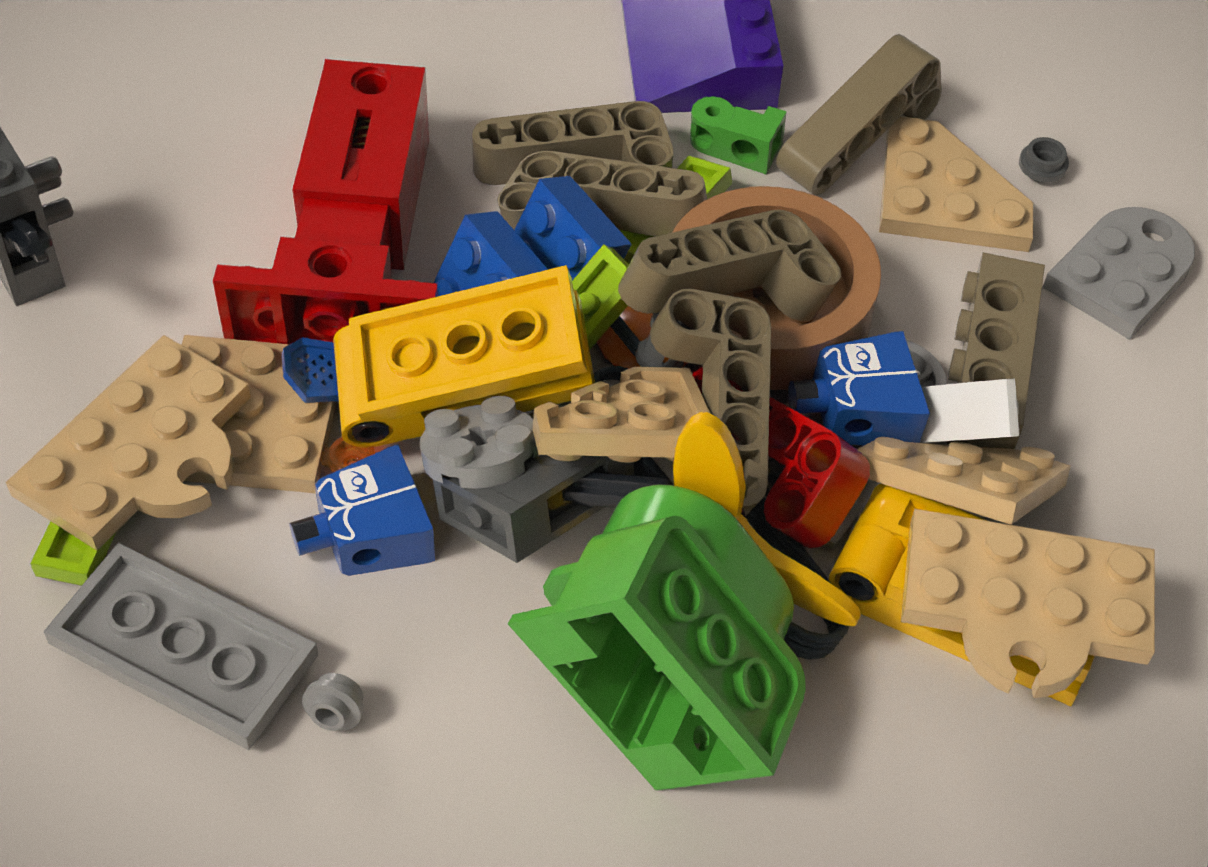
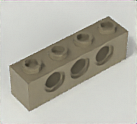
M983 252L977 273L967 271L961 301L970 303L969 310L961 309L954 340L963 342L962 350L955 348L953 351L948 380L957 381V383L1015 379L1016 398L1019 405V436L947 441V445L951 442H964L978 447L1016 448L1024 426L1045 269L1044 264Z

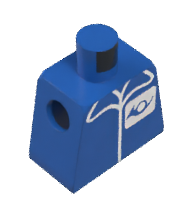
M903 331L826 346L819 353L813 379L790 381L788 386V402L791 409L800 414L820 412L824 427L837 434L850 445H866L878 437H890L904 442L920 443L930 415Z
M398 444L320 478L315 483L319 514L289 523L299 556L332 547L341 573L347 576L427 564L435 561L433 527Z

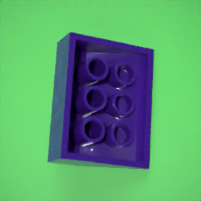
M621 0L635 101L652 103L659 108L661 113L691 112L693 105L698 100L712 96L727 100L733 107L737 106L747 110H766L768 106L778 107L784 66L770 0Z

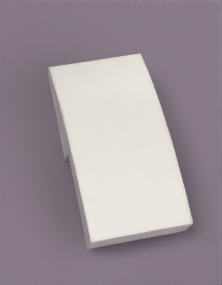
M1015 379L922 387L930 415L920 443L1019 436V405L1016 398Z

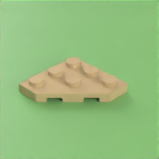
M900 116L887 130L879 225L880 233L1029 252L1033 240V202L938 121Z
M632 367L621 372L620 383L609 387L608 383L598 381L572 392L571 403L561 408L552 402L535 407L533 433L538 454L548 455L559 461H575L582 456H607L614 461L625 463L636 462L642 457H666L674 462L675 447L685 424L695 414L699 412L710 413L690 368Z
M878 437L857 449L868 459L870 464L869 480L1009 525H1013L1063 489L1067 484L1071 465L1055 461L1053 453L1036 447H1023L1021 450L978 447L964 442H951L949 445L904 442L890 437Z

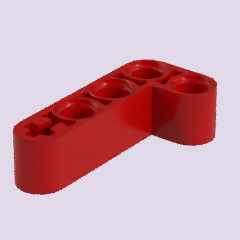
M703 367L692 374L701 394ZM728 380L736 390L742 391L737 383ZM769 396L768 458L784 467L764 502V515L766 521L772 527L797 543L808 548H818L828 543L835 535L863 491L870 477V464L860 451L837 434ZM731 433L733 438L740 441L738 437Z

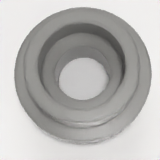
M328 673L322 675L317 681L309 684L302 697V704L306 713L316 725L326 730L352 729L359 723L364 713L363 692L361 688L351 678L342 674Z

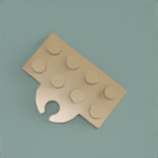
M163 335L6 481L10 495L95 550L104 545L137 511L156 518H183L202 512L212 506L209 492L202 485L189 486L184 484L183 481L194 473L205 472L214 477L217 487L228 490L232 482L234 460L226 434L220 428L251 398L249 384Z
M914 509L910 521L901 622L961 632L965 654L976 672L995 688L1008 694L1017 674V670L1010 662L1009 657L1023 655L1031 658L1040 668V672L1037 674L1031 687L1033 698L1047 697L1065 690L1079 676L1088 655L1148 665L1155 653V549Z

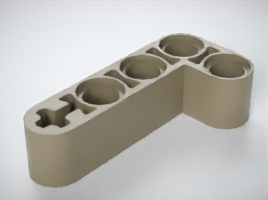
M901 34L894 35L784 143L776 159L777 168L813 195L824 193L901 115L924 120L929 117L937 106L942 92L940 60Z
M645 101L482 120L472 130L473 173L478 180L489 185L506 184L520 162L526 156L539 151H556L672 168L673 146L663 115L658 107Z
M539 151L526 156L520 162L497 198L502 217L515 229L539 179L571 176L619 230L660 236L672 233L678 222L692 208L707 200L703 177L693 171L556 151Z
M771 210L643 240L618 285V292L622 300L629 307L638 312L650 314L660 312L673 293L681 289H696L728 295L762 286L774 304L786 316L798 321H810L816 317L838 283L841 271L833 257L800 217L785 210Z
M681 289L673 293L653 322L650 330L651 342L655 349L664 357L703 365L702 396L710 414L718 417L727 425L729 431L738 437L742 445L736 443L742 460L746 484L743 510L746 516L764 497L767 489L771 355L770 317L763 307L748 299L696 289ZM676 320L684 322L690 330L680 326ZM731 330L739 333L743 339L738 338ZM728 380L737 383L742 391L736 390Z

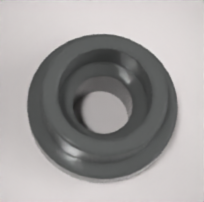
M1039 137L1032 140L1021 151L1019 166L1025 175L1035 181L1054 182L1064 177L1069 166L1066 148L1062 143L1052 138Z

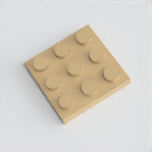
M184 335L182 346L249 384L251 398L220 428L226 434L234 460L233 476L230 485L316 494L315 483L321 476L337 401L304 403L283 378L281 354L283 348L290 344ZM205 472L194 473L184 480L216 484L214 477Z

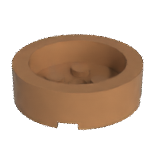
M770 186L747 187L715 195L692 208L678 222L673 232L771 210H785L797 215L807 224L836 261L841 271L838 283L816 317L810 321L794 320L786 316L776 305L762 304L761 301L756 299V297L761 295V291L764 290L762 286L728 294V296L744 298L758 303L770 317V390H788L790 381L813 379L819 353L826 346L868 338L880 288L881 265L873 242L856 220L831 202L818 196L789 188ZM731 330L734 335L743 339L739 333Z

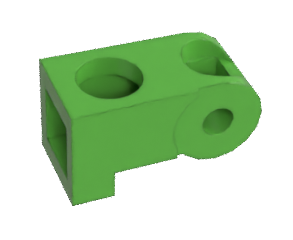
M704 97L698 100L692 107L691 145L703 154L767 174L783 145L787 111L768 106L765 113L761 114L741 107H733L727 100L720 97Z

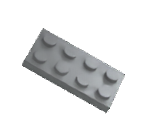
M119 542L44 630L48 644L247 750L251 749L318 657V649L315 642Z

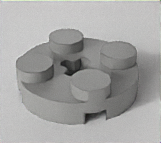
M493 396L484 400L481 405L468 406L456 410H435L424 419L425 431L420 437L423 467L429 477L442 484L443 474L448 477L458 478L460 488L480 489L501 485L525 472L524 461L530 458L531 455L536 460L539 455L533 433V419L525 412L517 410L515 401L507 396Z

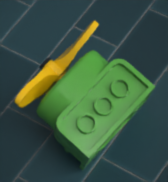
M699 412L689 419L678 437L673 465L674 486H645L630 492L622 498L603 533L593 536L587 543L578 562L559 566L551 570L543 585L544 595L552 606L513 614L508 622L511 629L655 790L773 776L803 703L806 691L802 665L784 641L793 618L794 604L817 616L845 626L855 627L861 615L860 608L845 593L817 573L770 546L750 526L743 510L746 484L742 460L735 440L727 425L718 417L708 412ZM694 743H700L698 749Z

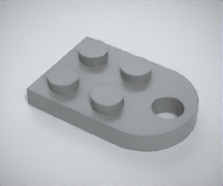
M1142 207L1120 208L1103 216L1047 273L1043 288L1130 340L1185 280L1195 257L1194 243L1186 229L1164 213ZM1144 233L1157 234L1165 241L1152 240Z

